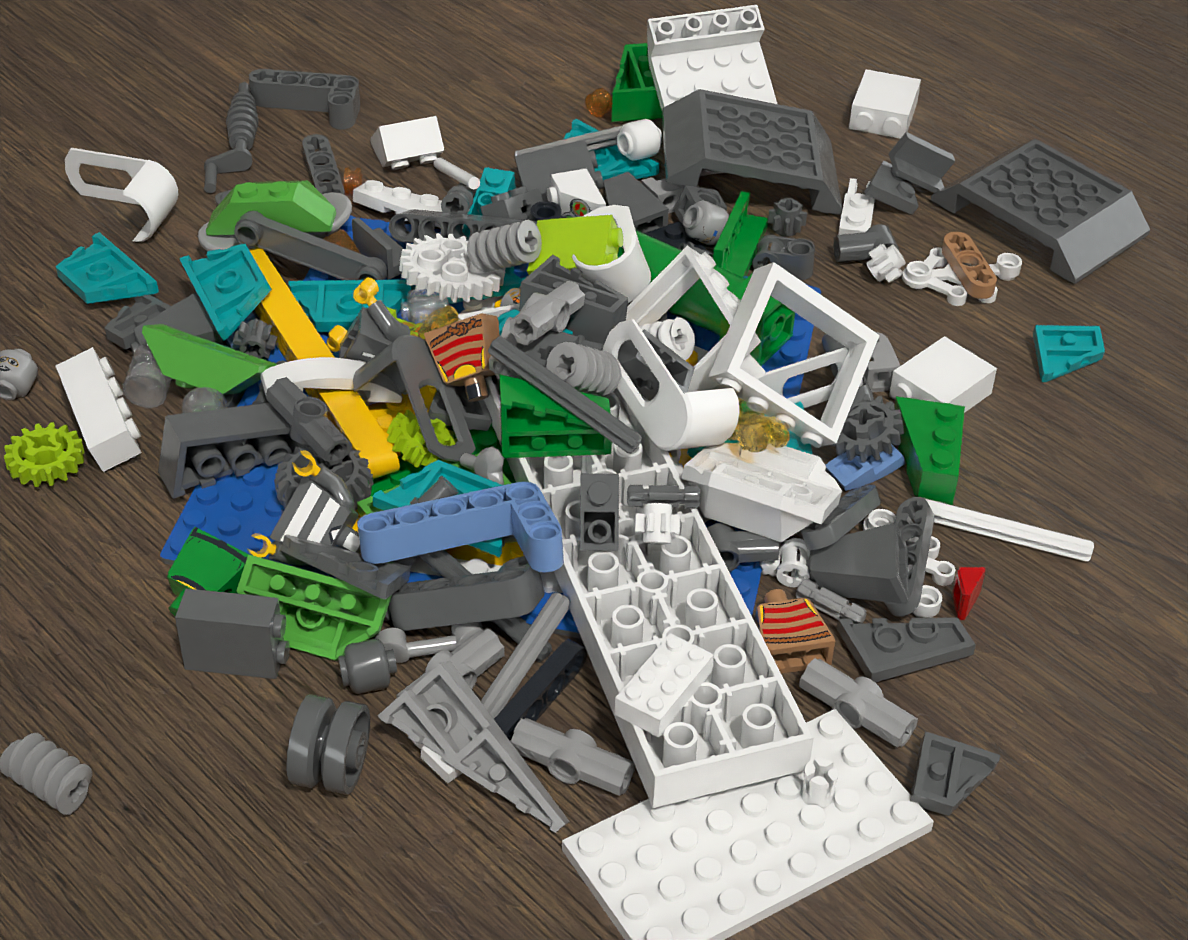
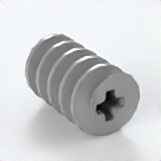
M531 220L484 230L480 233L476 232L469 237L467 253L472 264L482 272H490L533 262L539 257L541 252V234L536 224Z
M563 342L556 345L547 358L546 368L579 392L596 396H607L617 388L620 381L621 370L619 362L614 355L607 351L593 349L573 342Z
M31 733L23 740L18 739L12 742L0 756L1 773L10 777L17 784L22 785L29 792L34 793L41 800L46 801L47 804L56 808L63 815H71L84 802L92 777V768L86 764H80V760L74 756H68L65 750L57 748L50 740L45 741V737L41 734Z

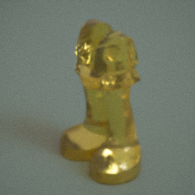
M738 397L740 411L738 423L732 436L727 440H738L742 450L754 453L765 451L767 444H771L775 448L785 447L790 440V434L784 424L774 416L768 417L764 413L751 410L747 407V402Z

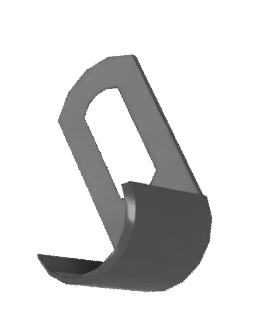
M413 335L400 336L355 372L353 377L354 392H357L380 373L389 377L401 394L407 391L428 451L443 460L458 462L464 453L472 454L476 449L453 385H446L443 382L426 340ZM422 386H433L440 391L458 440L455 445H443L437 440L431 418L428 415L424 399L420 393Z

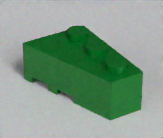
M648 43L626 44L620 62V70L616 77V85L612 92L611 122L662 118V109L648 62Z
M499 374L502 456L504 458L609 455L612 453V442L529 382ZM581 392L611 414L609 398Z
M896 396L894 408L895 410H900L904 434L900 435L901 443L898 449L904 456L907 465L906 472L915 497L953 505L959 477L965 406Z

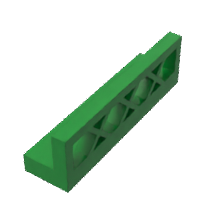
M741 191L714 248L713 260L717 266L746 278L754 256L758 251L759 241L764 237L767 230L768 218L749 215L750 193Z

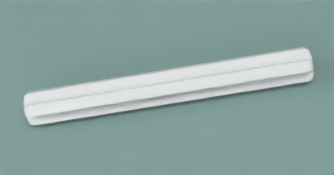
M926 499L934 513V523L1088 562L1091 559L1094 543L1090 540Z

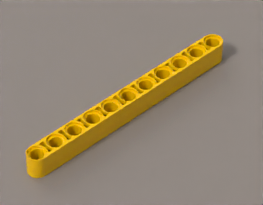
M258 247L249 249L272 289L254 311L261 321L272 326L270 335L277 336L276 345L286 361L319 357L335 358L264 250ZM304 388L309 397L320 399L326 404V417L352 443L354 451H361L359 457L368 459L369 464L367 468L371 470L373 479L399 471V459L397 453L392 450L393 444L387 441V435L358 392L344 389Z

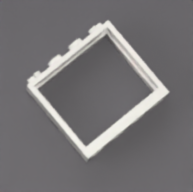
M687 245L628 305L626 321L634 319L638 326L657 322L699 278L703 281L730 325L741 301L732 292L728 291L729 283L723 275L713 268L716 263L712 257L706 252L701 255ZM756 333L753 335L744 358L761 342ZM726 335L694 366L695 369L688 392L713 390L718 385L708 376ZM642 396L645 402L649 401L644 396Z
M773 262L754 269L708 377L724 387V389L733 388L736 395L747 402L748 408L758 413H764L774 420V424L777 427L791 431L801 437L803 444L810 443L814 447L820 448L821 446L837 443L879 335ZM770 296L849 349L820 421L740 368Z

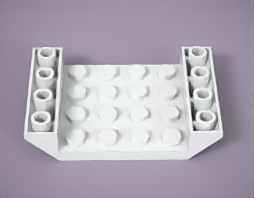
M757 5L647 20L648 62L662 110L663 107L698 89L777 104L759 43L765 29ZM702 168L700 176L718 173Z

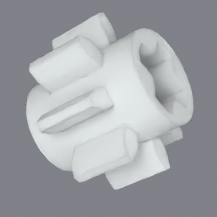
M880 244L869 252L872 259L866 264L877 281L880 282L886 278L888 283L903 275L900 268L906 262L894 245L886 248L884 244Z
M643 504V514L635 513L634 533H643L642 543L671 544V534L678 535L680 533V514H672L671 504Z

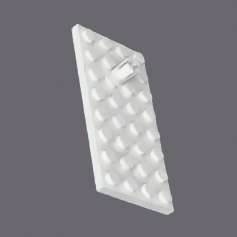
M834 709L806 723L814 739L811 759L806 764L804 771L653 808L650 800L647 799L562 840V851L625 940H725L931 832L934 821L918 803L910 801L911 795L838 711Z

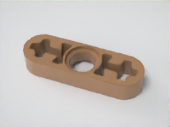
M962 232L946 234L944 236L942 254L966 292L978 299L992 297L995 292L997 277L973 240ZM964 263L972 264L975 266H966L964 265Z

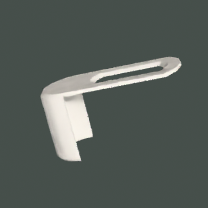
M71 148L65 158L66 174L70 183L80 195L138 204L143 207L149 220L134 238L133 242H144L151 238L178 200V187L175 179L166 168L157 162ZM81 164L124 170L131 176L132 181L124 190L86 184L79 174V167Z
M620 205L600 207L583 217L613 215L617 227L623 231V248L625 253L608 264L598 266L586 265L578 261L574 254L572 259L577 269L582 271V278L592 284L597 280L628 297L629 303L649 285L651 271L640 247L629 207Z
M634 319L619 322L609 332L603 346V351L609 352L617 359L620 346L625 341L631 340L639 351L640 356L643 357L651 372L659 381L656 396L651 401L645 402L619 362L621 375L617 388L651 441L658 448L671 451L712 446L724 443L732 436L737 426L740 412L739 401L733 388L686 392L684 394Z
M844 347L766 373L759 363L748 354L743 359L740 368L783 396L782 390L788 378L835 363L838 367V373L831 385L788 398L792 403L801 401L804 408L829 400L849 350ZM718 384L713 390L724 389V387ZM737 396L740 411L738 420L744 423L765 415L748 408L747 402Z

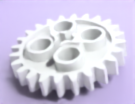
M436 234L435 239L424 235V241L415 238L414 244L407 243L406 249H402L399 271H402L401 277L407 279V285H416L415 291L417 292L426 290L427 297L437 294L441 301L445 297H450L453 302H456L458 298H463L464 301L470 302V297L480 301L482 300V295L491 297L493 291L499 292L500 286H503L505 268L490 272L479 271L469 259L466 236L455 239L453 234H449L448 238H443L440 234Z

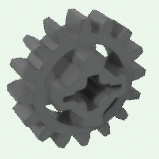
M868 394L864 395L863 401H857L854 398L837 443L830 446H835L837 455L846 452L847 460L849 461L853 460L855 456H860L861 462H866L867 457L871 455L876 460H880V452L884 451L891 454V444L900 445L901 443L900 435L904 434L900 410H895L892 401L883 404L882 396H878L874 401L870 400Z

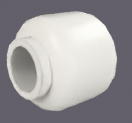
M649 119L626 123L617 135L618 149L621 154L632 161L655 156L659 152L663 140L662 132Z

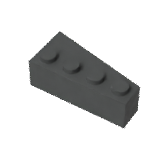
M271 403L166 415L158 473L172 498L185 495L184 489L199 484L203 489L215 485V479L232 473H235L236 477L250 473L249 470L255 465L265 462L268 466L283 462L285 454H294L295 447L304 449L308 445L300 444L291 438V425Z

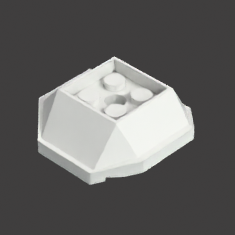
M755 436L741 438L738 443H721L705 447L684 465L681 479L687 480L690 486H698L700 488L699 506L704 517L779 542L784 541L813 522L822 524L839 504L842 493L835 479L825 471L826 466L820 457Z

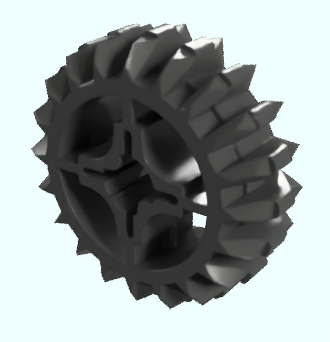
M310 445L304 449L295 447L294 454H285L284 461L278 463L274 483L277 499L284 508L288 505L303 476L295 472L292 462L297 467L304 468L310 461V459L301 454L300 451L303 450L312 454L316 465H324L344 480L354 499L352 509L358 510L357 502L370 497L372 493L373 474L367 468L369 464L368 459L360 458L359 453L361 451H354L352 446L350 454L346 455L341 463L331 466Z

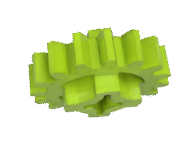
M406 410L405 414L398 412L396 417L393 418L386 432L389 434L387 441L394 444L392 447L393 451L403 453L402 459L404 461L407 460L417 468L420 465L427 466L437 460L448 464L455 463L443 460L428 451L416 415L410 410ZM438 418L431 419L437 440L443 445H455L458 441L455 438V432L446 429V424Z
M50 422L47 428H42L39 423L35 424V430L33 431L23 428L21 429L23 436H12V444L5 445L4 447L6 452L4 459L7 470L10 471L13 479L19 477L23 485L32 480L34 487H39L42 481H47L49 486H53L54 479L68 480L66 473H77V464L84 463L82 439H79L77 431L69 432L67 425L56 429L54 422Z

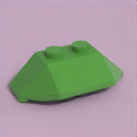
M308 180L246 182L235 185L215 208L207 225L206 234L234 235L235 225L240 217L252 210L258 211L266 218L302 232H331L336 209Z
M164 324L143 325L142 334L162 374L176 379L175 384L178 386L204 389V394L212 398L223 399L225 395L240 393L261 380L262 372L277 365L276 363Z
M249 554L236 590L238 594L279 598L280 614L286 615L284 640L289 641L290 648L335 661L339 660L338 656L344 655V649L348 644L369 640L381 631L391 596L386 600L378 598L340 579Z

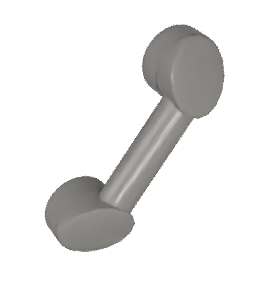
M481 622L456 624L451 627L452 636L407 642L403 630L387 628L380 631L375 639L383 642L385 650H394L396 663H403L408 661L409 658L436 654L441 650L454 651L478 631L483 630Z

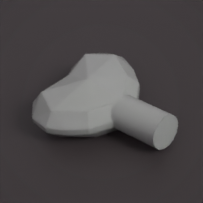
M489 447L482 450L478 456L464 453L461 456V466L473 470L476 475L504 485L502 472L504 457L498 449Z

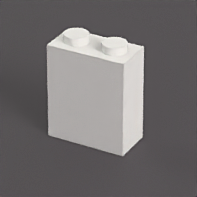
M866 69L852 104L849 129L901 138L905 132H908L918 102L921 79Z
M944 336L893 371L889 397L894 400L898 396L965 406V413L992 393L997 368Z

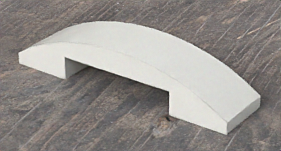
M333 357L307 358L270 367L261 373L260 378L265 395L267 389L277 379L285 377L293 382L302 392L303 388L354 390V374L365 363ZM382 373L359 389L364 390L368 402L401 403L403 398L396 385L389 377Z

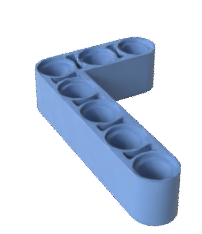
M516 482L364 515L357 522L362 559L373 564L390 562L509 535H514L533 570L552 572L558 570L564 563L561 526L540 488L532 482Z

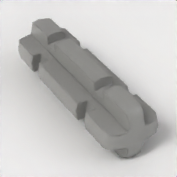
M804 579L799 584L796 592L797 598L810 599L816 609L837 620L852 618L853 624L864 622L867 612L865 608L855 603L849 605V600L824 587L821 590L818 589L819 585L809 579Z

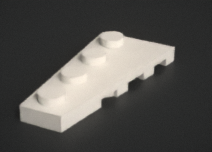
M369 180L353 190L354 202L380 212L394 210L396 214L412 209L442 212V201L437 196L413 194L410 189L403 187H385L380 181ZM434 221L433 228L435 226L440 227L439 224Z

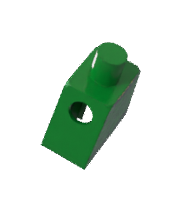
M194 527L167 575L171 589L177 596L169 606V611L176 616L186 588L238 594L236 590L248 554Z

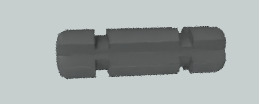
M629 485L627 488V504L629 507H643V504L661 503L671 504L672 508H678L679 504H684V508H698L700 505V488L698 486H684V489H679V485H649V489H643V485Z

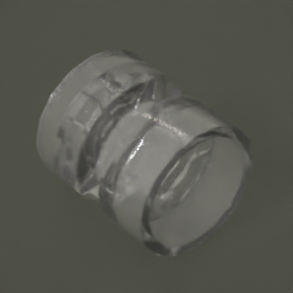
M148 344L141 345L135 350L123 382V393L131 403L140 407L153 408L164 403L173 378L162 374Z

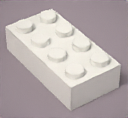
M670 633L615 697V715L660 737L712 672L714 654Z

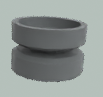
M307 695L300 704L295 716L289 739L287 776L290 783L312 788L322 780L327 791L346 795L352 793L359 780L367 753L370 735V710L366 704L345 701L336 709L333 700L329 697Z

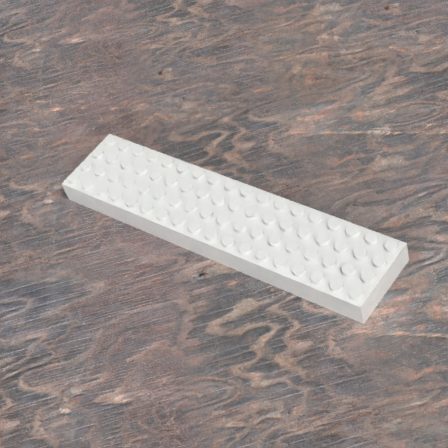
M519 304L459 314L458 321L480 313L499 317L500 314L510 310H519ZM494 375L485 378L489 397L485 398L484 401L492 418V426L502 447L500 379ZM618 388L611 394L601 397L609 398L611 415L641 435V443L633 453H626L612 443V453L609 455L506 458L516 482H532L540 488L561 526L564 563L554 573L563 595L570 600V612L652 807L656 808L804 771L806 764L811 759L814 737L697 508H684V504H679L678 508H672V514H680V533L678 535L671 534V544L642 543L643 533H634L635 513L643 514V507L628 506L627 488L629 485H643V489H649V485H679V489H684L685 484L668 451L658 448L651 441ZM581 473L619 474L618 551L580 550ZM671 633L714 654L713 669L660 737H657L616 716L615 697Z

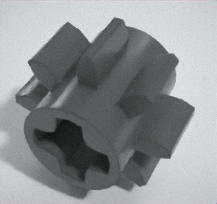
M791 198L781 199L778 203H774V209H769L768 223L773 224L772 230L781 236L789 237L797 232L800 233L801 226L806 225L807 212L802 211V204L797 200Z
M255 319L248 323L242 321L239 331L235 332L233 344L240 345V352L260 359L263 356L268 359L271 349L275 348L277 336L270 335L272 326L267 325L261 320Z

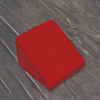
M959 567L957 570L952 595L959 620L966 619L981 592L986 572L984 567Z

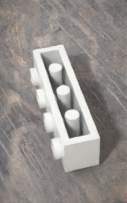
M92 347L56 365L88 450L101 470L104 472L142 453L136 440L141 437V434L133 419H127L132 416V413L123 397L118 398L124 394L116 378H110L115 373L106 356L100 359Z

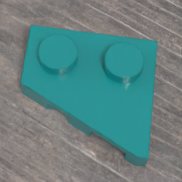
M1035 325L1033 339L1041 382H1048L1103 358L1105 348L1100 326Z

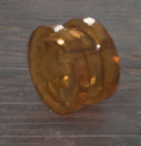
M603 88L596 89L593 93L586 96V108L595 117L603 116L612 110V97L610 93Z
M345 167L344 190L345 194H350L351 191L362 185V169L359 167L355 171H352L350 167Z

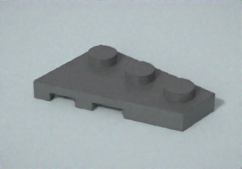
M852 618L838 619L837 623L839 634L864 675L874 682L974 655L976 646L958 618H912L909 623H888L887 618H872V623L853 624Z

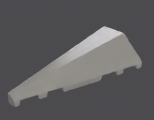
M451 661L439 663L412 689L405 690L378 715L383 722L394 725L409 735L408 738L414 742L428 747L440 755L442 760L491 792L498 793L514 803L517 809L531 814L548 825L554 833L570 822Z

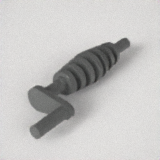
M246 82L239 84L238 93L233 96L226 117L229 144L233 150L209 158L204 163V190L207 193L216 191L218 173L245 171L252 165V155L248 150L252 148L257 132L258 114L255 99L250 94V85Z

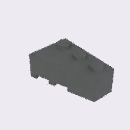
M554 255L550 256L521 282L519 311H521L528 298L535 292L547 295L567 281L577 283L580 290L585 294L584 306L570 315L568 324L565 329L573 331L575 336L583 335L586 340L604 344L609 332L619 322L626 321L628 297L598 280L592 284L582 278L581 270L574 267L570 271L561 266L560 258Z

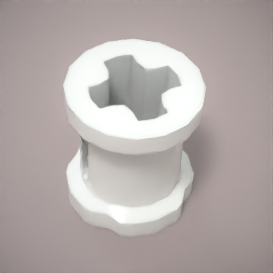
M792 538L784 540L779 546V555L782 559L781 564L777 568L776 576L781 584L787 587H798L804 579L810 578V571L806 566V560L810 559V550H807L802 539Z

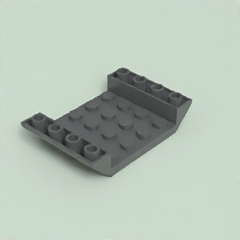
M698 89L663 107L662 125L666 182L677 186L688 185L696 187L702 168L717 173L736 174L743 178L751 177L767 180L775 184L794 185L801 189L809 188L812 210L841 215L842 203L831 140L812 111Z
M1037 139L1030 140L1003 152L931 196L932 201L952 213L957 212L970 203L976 204L992 213L995 217L1006 221L1018 230L1054 249L1050 270L1074 284L1150 233V228L1132 191Z

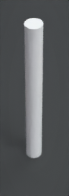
M437 158L434 161L436 169L467 187L477 189L480 186V180L450 162L442 158Z

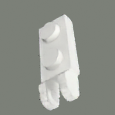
M850 178L848 193H845L838 235L865 233L871 227L875 198L856 193L857 179Z

